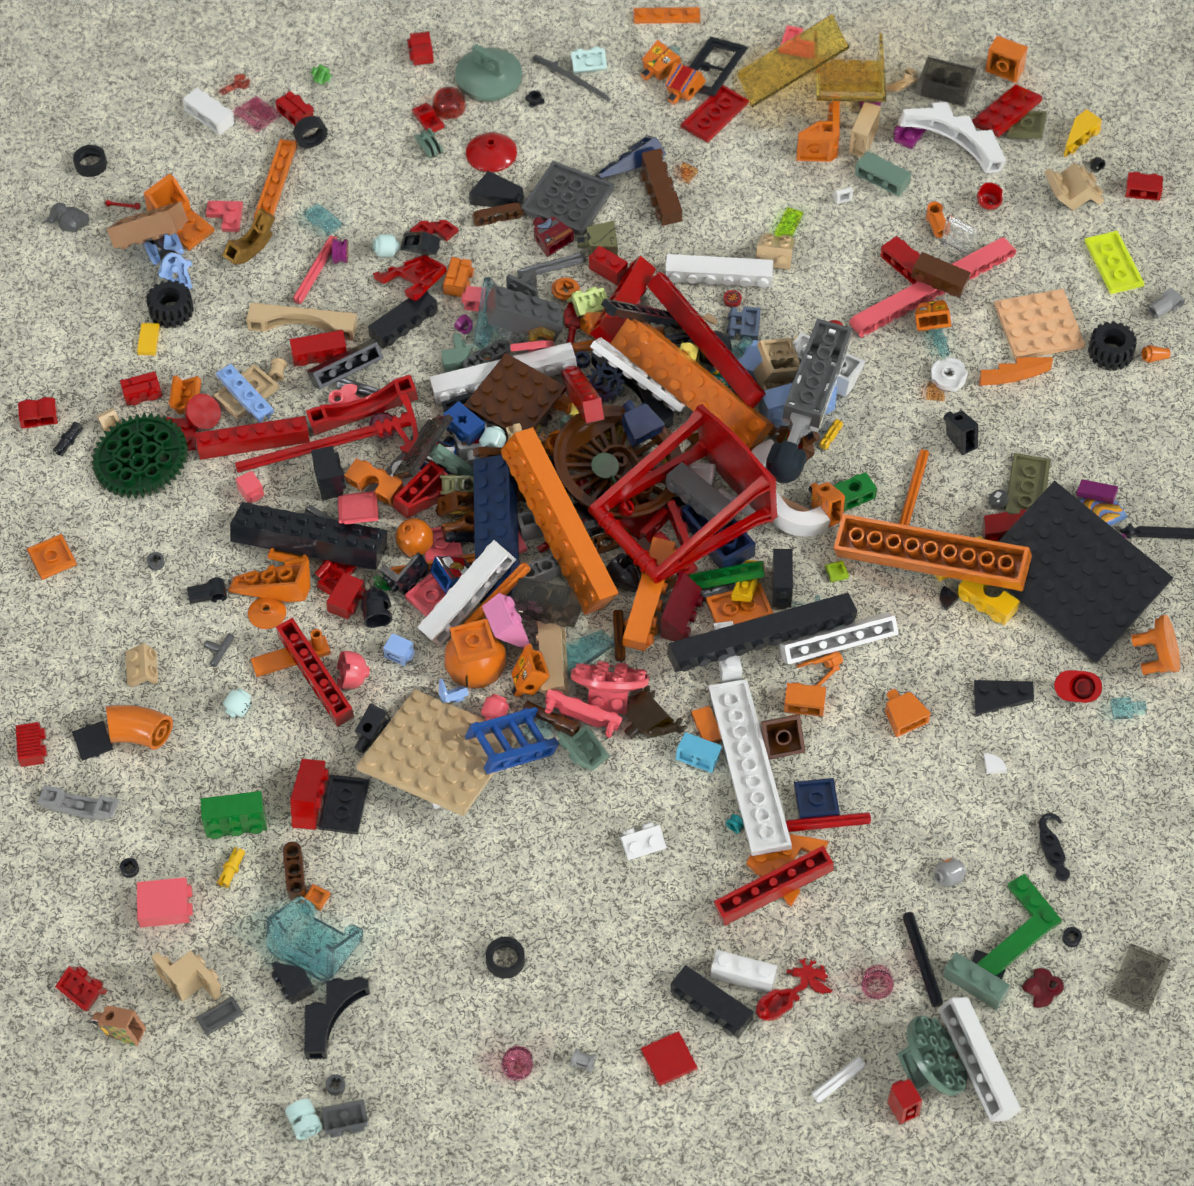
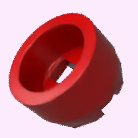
M625 500L621 502L618 509L619 513L624 517L631 516L634 512L632 501Z

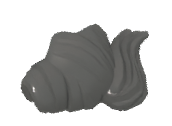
M60 202L52 206L49 217L45 219V222L51 224L58 221L61 230L77 232L80 227H84L89 223V215L76 207H66L65 204Z

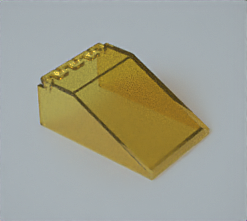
M818 32L814 33L813 86L817 101L886 102L883 33H879L877 60H865L864 63H862V60H848V63H845V60L831 59V62H828V59H819Z

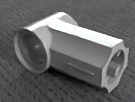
M1169 288L1163 293L1161 298L1149 304L1147 310L1153 318L1158 319L1171 310L1176 311V308H1181L1185 303V299L1173 288Z

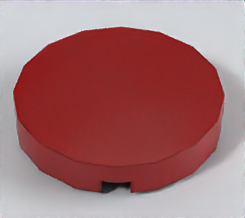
M198 394L187 401L185 417L192 427L197 430L206 431L218 424L221 418V409L213 397L208 394Z

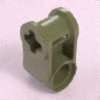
M440 475L442 479V491H440V494H448L453 491H474L473 476ZM467 479L468 482H469V485H468V487L465 489V487H464L463 484H464V481Z

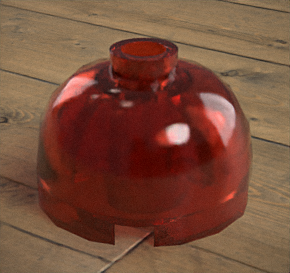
M443 87L433 96L432 108L435 111V115L441 119H456L465 112L466 101L463 93L457 88Z

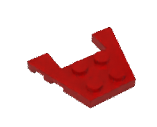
M422 255L403 262V266L388 267V271L380 274L377 271L373 273L376 281L382 284H386L397 276L413 283L414 285L404 291L406 297L417 301L447 270L444 264L426 255Z

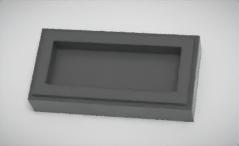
M233 996L196 1017V1020L206 1036L243 1015V1011Z

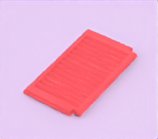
M374 491L338 496V522L340 524L378 521L377 496Z

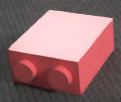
M186 877L137 882V920L140 927L190 923V916L193 915V904L189 903V897H193L192 885H188Z

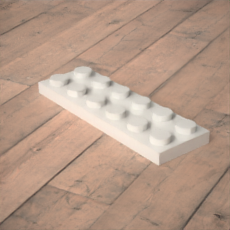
M603 338L596 339L590 346L594 349L593 353L597 356H603L608 359V364L612 367H619L623 370L622 373L627 378H634L638 381L637 384L642 389H649L653 392L652 395L656 399L667 402V406L675 412L678 410L680 412L686 407L684 403Z

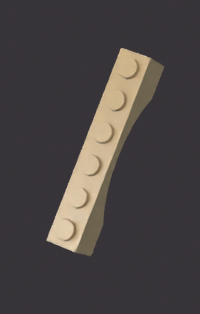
M250 303L246 318L248 330L266 332L282 325L306 324L321 328L326 332L343 330L345 340L354 341L358 325L357 314L263 303Z

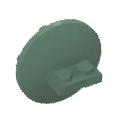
M475 44L472 47V51L458 62L455 69V80L459 89L467 96L479 101H494L506 98L517 90L522 81V67L519 60L508 51L499 48H483Z
M917 1016L912 1019L907 1026L909 1047L897 1053L902 1067L907 1074V1079L910 1078L917 1092L930 1085H933L937 1090L948 1096H955L964 1091L967 1084V1072L961 1058L956 1061L950 1056L957 1052L950 1035L936 1018L931 1019L927 1016Z

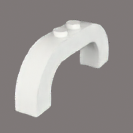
M772 439L758 444L751 451L765 467L770 448L774 444ZM776 491L777 518L772 522L776 527L788 534L801 537L819 535L828 530L830 519L821 506L810 511H796L787 506Z

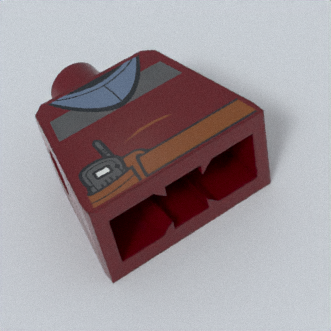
M537 217L533 221L535 226L533 229L534 239L547 257L574 241V231L555 217H550L545 221L541 217Z

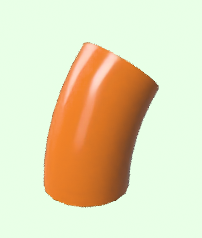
M106 706L111 743H135L155 750L160 748L171 734L173 720L172 717L141 706Z

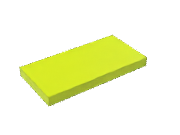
M1118 230L1084 239L1110 294L1144 286V281Z

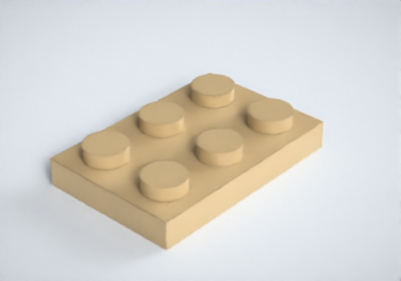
M255 364L241 374L264 399L279 389V385ZM226 386L213 395V398L237 420L248 413L227 390Z

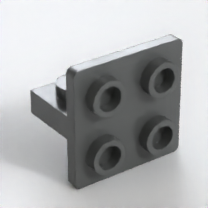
M530 268L521 279L510 274L506 276L507 289L538 297L535 270Z

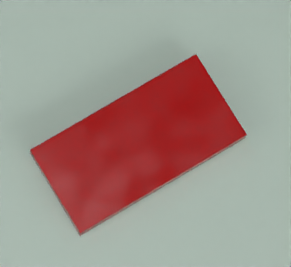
M722 85L715 97H708L681 123V128L709 143L749 104V100Z

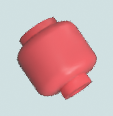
M496 694L486 697L481 710V715L485 718V721L507 715L509 704L506 702V698Z

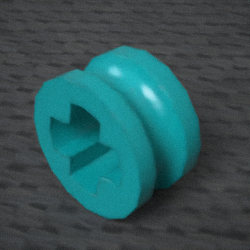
M732 814L730 819L725 821L726 826L736 834H739L741 828H744L743 819L736 814Z

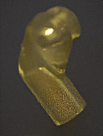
M544 327L531 329L528 332V340L530 342L537 341V337L541 336L553 340L555 332Z

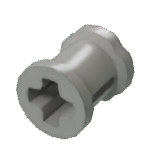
M576 1048L570 1066H578L587 1069V1072L591 1073L597 1055H589L580 1052V1049Z

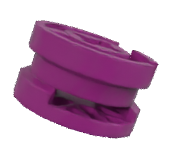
M333 239V263L345 262V264H348V239L343 241Z

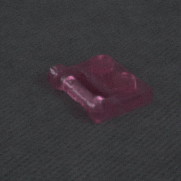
M258 96L253 97L242 106H237L234 110V114L237 117L243 118L257 132L280 117L279 112ZM247 111L250 112L252 115H254V116H255L256 118H258L260 121H256L254 118H252V117H251L249 114H247L246 112H247Z

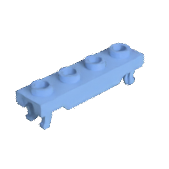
M232 364L216 372V376L222 384L258 420V423H262L265 415L268 419L271 418L270 415L274 413V409Z

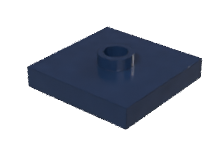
M834 778L794 782L799 819L840 815Z

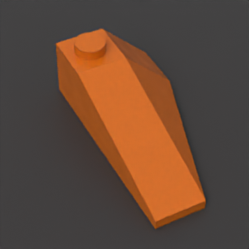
M308 558L290 559L284 561V565L274 567V565L268 566V569L265 571L257 572L254 570L234 576L228 590L230 593L283 602L305 601L310 590Z

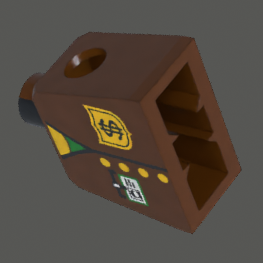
M453 491L437 498L436 514L440 517L459 518L463 517L467 512H474V492Z

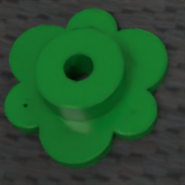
M376 574L373 576L374 584L377 588L385 591L391 590L380 575Z

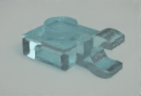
M1131 697L1111 699L1113 720L1133 718L1134 713L1136 715L1146 714V701L1132 702Z

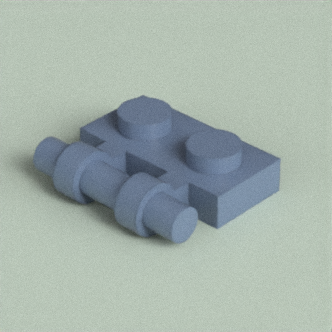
M743 306V311L737 312L736 307H731L727 318L729 325L726 328L728 338L732 340L735 338L736 333H740V339L758 340L761 308ZM738 320L741 321V325L736 324Z

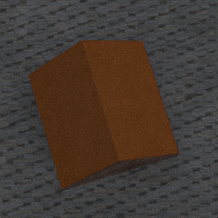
M800 714L761 721L760 729L769 760L806 753Z

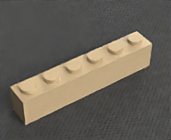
M559 589L536 593L537 601H534V608L537 613V617H535V624L538 629L536 641L539 645L537 651L542 652L550 675L539 691L541 694H544L545 698L549 689L561 691L564 695L569 696L564 599Z

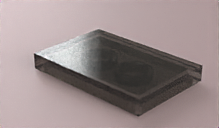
M1131 943L1109 998L1148 1014L1170 959Z

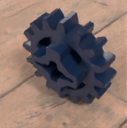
M603 362V367L597 364L596 370L590 369L592 375H587L600 396L601 401L604 398V401L608 403L609 398L613 401L616 400L615 395L621 397L619 391L625 390L622 384L626 383V381L621 379L624 374L619 373V367L614 369L611 365L608 367L607 363ZM605 371H612L614 374L607 375ZM604 379L609 380L607 386L603 385L605 383ZM605 390L607 394H600L598 391Z

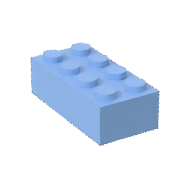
M793 383L766 390V395L759 402V413L774 423L775 427L787 424L782 422L784 405ZM836 385L833 390L825 414H829L833 410H835L837 396Z

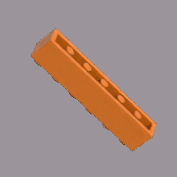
M653 537L649 550L650 556L655 558L657 564L660 565L676 551V542ZM642 573L624 632L623 646L645 651L647 645H651L653 634L650 633L652 628L657 626L658 617H656V613L662 609L663 600H661L662 594L666 595L668 588L667 579L655 584L646 574Z

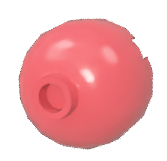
M352 651L340 653L337 669L341 679L337 677V686L339 689H356L363 684L365 678L369 677L370 669L369 666H366V661L362 655Z

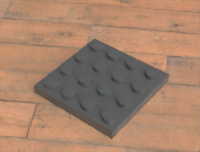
M552 161L523 204V214L534 218L541 217L544 221L550 217H555L570 227L575 234L584 236L587 232V227L592 224L615 189V184Z

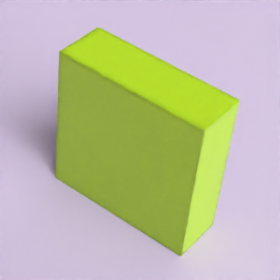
M843 560L825 564V570L830 583L849 579V574Z

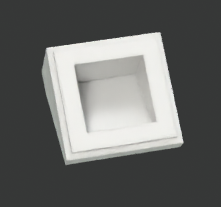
M853 187L834 192L832 197L835 203L840 204L851 201Z

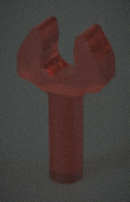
M237 74L234 76L235 81L220 89L219 92L223 96L237 88L245 90L250 85V80L243 81L246 79L245 74Z

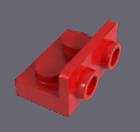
M68 966L55 987L81 1009L89 1011L99 995H105L107 990L102 987L104 984L100 980L91 978L88 975L89 972L82 966Z

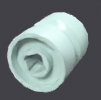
M310 1099L298 1100L286 1108V1116L289 1122L293 1124L292 1129L297 1139L304 1140L317 1134L322 1129V1124L318 1116L314 1114L315 1109Z

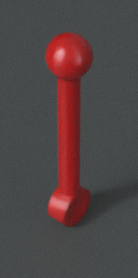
M110 200L105 201L106 206L131 207L136 210L141 208L140 203L126 204L111 202Z

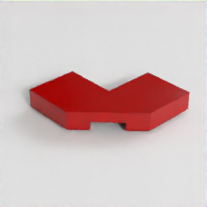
M424 220L416 224L409 232L424 231L429 234L435 233L447 242L459 232V229L447 220H439V222Z

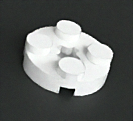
M948 357L942 361L938 360L933 364L931 382L942 390L956 392L966 383L968 372L964 368L963 362ZM951 372L952 376H947L946 374Z

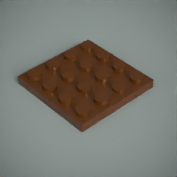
M505 353L464 406L479 418L500 427L506 433V427L520 423L522 430L532 427L536 430L567 389L560 382Z

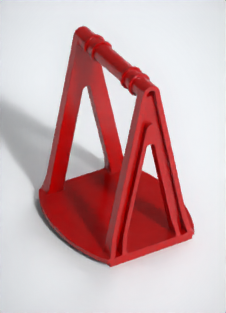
M701 404L696 407L695 411L682 426L592 503L588 508V513L598 522V526L605 530L606 535H610L634 561V565L639 566L641 572L657 584L754 527L773 522L777 518L776 478L727 425ZM698 429L699 441L690 450L649 472ZM706 457L710 464H715L716 471L739 496L664 562L658 565L657 560L650 556L649 551L644 550L621 526V522L614 518V514L608 511L621 504V502L666 479V475L681 462L689 466ZM748 504L756 511L714 535Z

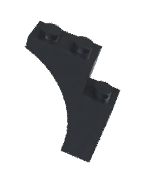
M356 977L351 980H344L342 978L326 981V1004L313 1002L310 1005H305L304 1053L306 1060L327 1059L328 1041L335 1022L348 1006L358 999L370 995L369 979Z

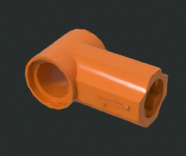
M933 201L928 204L925 217L927 222L930 223L934 236L938 238L945 237L950 233V230L942 212L943 206L941 203Z

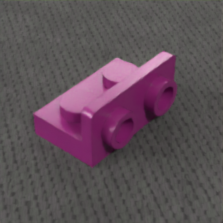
M897 125L893 131L894 142L912 150L927 129L900 127V125Z

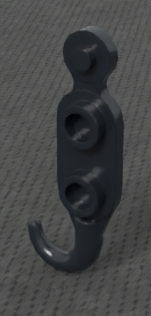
M1046 813L1041 816L1038 822L1040 845L1048 864L1056 869L1055 877L1057 880L1064 882L1070 876L1069 870L1063 865L1066 859L1058 837L1046 824L1048 819H1055L1059 824L1062 823V820L1056 814Z

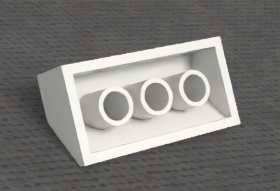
M802 332L793 341L800 363L810 336ZM847 353L836 382L837 394L843 397L849 394L863 369L865 361Z

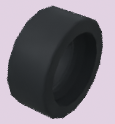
M308 116L301 119L293 129V135L297 143L305 149L320 145L328 134L325 124L317 116ZM318 128L312 135L303 137L308 130Z
M82 146L73 155L76 172L82 176H98L107 168L105 152L99 146ZM88 156L100 158L97 163L90 166L80 163L82 159Z
M499 937L488 945L485 952L486 966L495 977L502 979L512 978L523 970L525 954L524 948L519 941L511 937ZM501 948H511L516 951L518 959L510 967H500L493 961L494 953Z

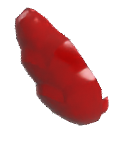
M774 989L759 999L756 1006L757 1016L763 1021H773L781 1018L784 1013L793 1008L796 992L793 989Z

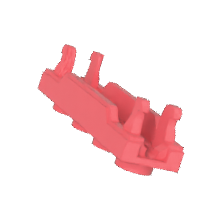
M549 689L545 699V704H548L545 709L547 714H550L555 707L559 709L561 714L596 728L604 726L607 728L605 735L608 738H611L613 731H617L620 727L622 717H619L615 712L604 711L597 705L586 704L579 698L568 697L558 690Z

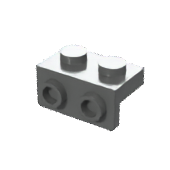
M364 1099L321 1108L325 1134H330L331 1138L344 1135L343 1131L352 1130V1133L365 1131L364 1127L369 1125Z

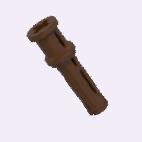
M529 700L524 704L523 709L537 707L536 718L553 725L558 731L562 730L569 733L571 737L579 732L581 728L580 721L575 722L567 718L565 714L558 715L554 712L547 714L545 713V708Z

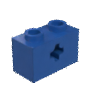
M459 401L443 413V426L449 432L452 431L461 442H465L468 446L478 440L485 430V422Z

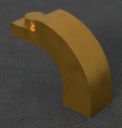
M258 209L249 231L240 239L228 240L222 256L234 265L248 262L269 242L273 234L270 229L276 217L264 209Z

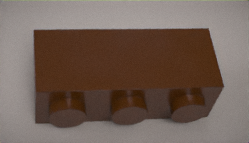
M921 252L913 267L911 278L930 285L934 289L944 291L951 296L961 298L969 282L971 272Z

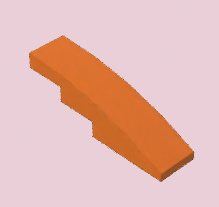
M1016 357L1015 363L998 364V369L981 370L980 386L1011 383L1035 377L1051 370L1053 357Z

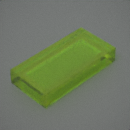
M787 207L775 230V236L788 235L792 238L803 217V211Z

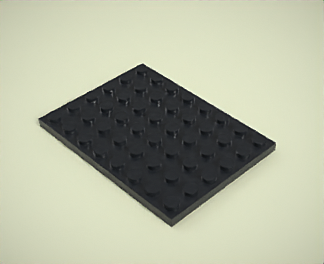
M1055 480L998 541L1029 547L1032 554L1023 591L1005 589L1095 664L1101 660L1174 578Z

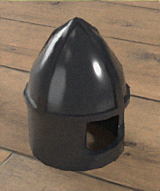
M621 553L610 561L606 569L615 586L625 591L637 592L642 576L641 571L624 553Z
M372 586L365 593L361 601L364 624L370 628L386 626L393 620L392 613L388 610L391 607V601L388 595L380 588Z

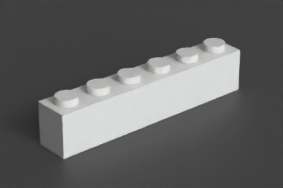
M667 254L665 275L672 283L688 282L690 284L705 283L707 285L723 284L725 286L741 285L743 287L759 286L766 288L772 287L773 260Z
M493 540L417 628L441 647L451 635L449 628L459 626L516 559Z
M886 612L856 620L849 625H840L832 630H823L814 635H805L797 640L784 641L779 644L782 660L787 664L894 636L899 633L895 615Z
M950 998L938 1008L939 1013L990 1122L1007 1121L1021 1111L1015 1095L969 999Z

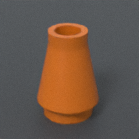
M1147 345V347L1142 349V359L1148 363L1170 358L1169 348Z

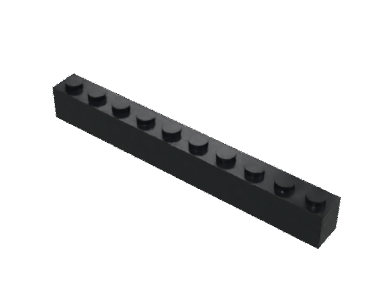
M844 593L671 642L668 644L667 655L675 673L679 671L685 672L693 667L706 666L714 661H724L728 657L741 656L749 651H759L770 645L776 646L784 641H793L805 635H814L819 631L832 630L840 625H849L855 621L858 611L849 593Z

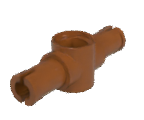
M474 512L465 513L463 518L457 519L455 522L441 524L443 535L446 531L475 532Z

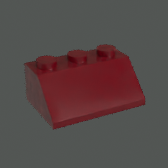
M684 572L679 573L661 617V638L670 641L689 638L691 622L695 623L698 614L696 612L697 607L701 608L704 597L701 596L702 588Z

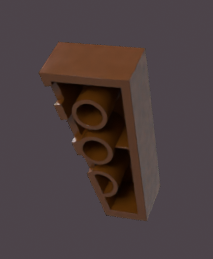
M660 148L642 153V172H639L641 182H645V192L647 195H650L651 207L656 209L655 216L657 221L660 220L662 226L681 222L683 210L677 193L674 191L673 180L669 177L666 161L663 162V151Z

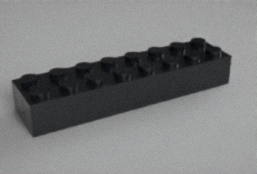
M242 502L230 523V542L265 549L274 548L275 551L301 556L306 555L311 558L377 570L387 549V530L361 524H340L338 520Z

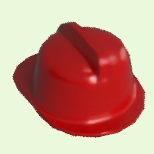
M1065 670L1056 677L1054 688L1057 695L1063 700L1089 703L1095 701L1101 695L1102 682L1092 672Z

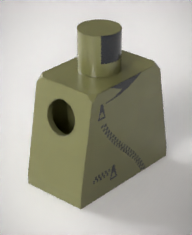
M614 221L588 226L587 237H577L578 248L588 247L590 256L600 245L618 256Z

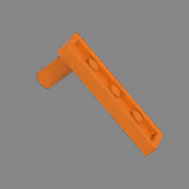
M312 630L310 633L311 640L308 642L318 657L330 655V648L326 637L322 636L321 630ZM286 648L250 658L256 677L296 665Z

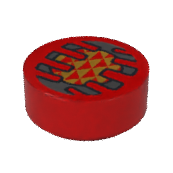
M730 290L724 294V304L727 307H738L741 304L742 296L738 291Z

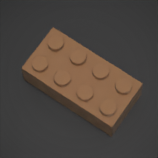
M181 201L119 219L107 228V232L114 249L118 247L126 249L135 242L139 245L145 243L146 239L149 238L156 240L166 233L168 236L178 232L177 230L184 228L183 225L188 222V218Z

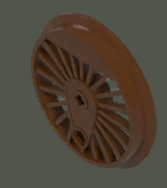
M604 405L602 406L603 420L586 423L580 413H578L562 427L554 444V467L564 488L579 504L588 509L608 483L610 484L609 489L614 485L611 478L604 479L592 497H590L585 491L603 480L602 478L597 476L580 488L575 483L576 481L596 476L592 471L591 462L597 454L609 453L618 460L619 470L614 476L618 482L646 457L637 458L655 445L659 446L671 435V432L664 426L662 433L650 438L652 441L634 452V447L632 448L631 444L629 447L625 446L627 438L625 431L621 444H617L615 427L618 425L622 426L621 419L626 411L622 406ZM609 431L611 437V445H609L605 437V434ZM598 438L600 439L603 447L596 441ZM591 444L596 450L589 447L588 445ZM677 446L665 457L667 462L682 454L680 447ZM583 450L584 452L588 453L589 455L580 453V452H578V451ZM571 457L589 463L566 462V459ZM657 464L650 471H653L654 469L662 466L663 464ZM568 470H591V471H587V472H583V473H579V474H576V475H572V476H571ZM666 479L660 481L659 483L666 484ZM653 485L630 498V501L634 504V512L631 516H622L618 511L619 506L610 509L608 512L613 513L614 518L629 519L648 515L664 507L676 494L670 492L667 487L662 490ZM652 492L658 495L654 499L650 497Z

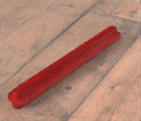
M869 812L785 821L788 832L870 824L871 815Z

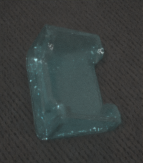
M298 896L267 917L266 946L269 952L292 966L303 968L308 975L321 982L329 981L336 975L363 939V929L356 925H348L343 933L315 918L313 903L302 896Z

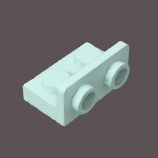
M593 47L586 51L577 49L571 52L570 58L574 74L607 70L604 48Z

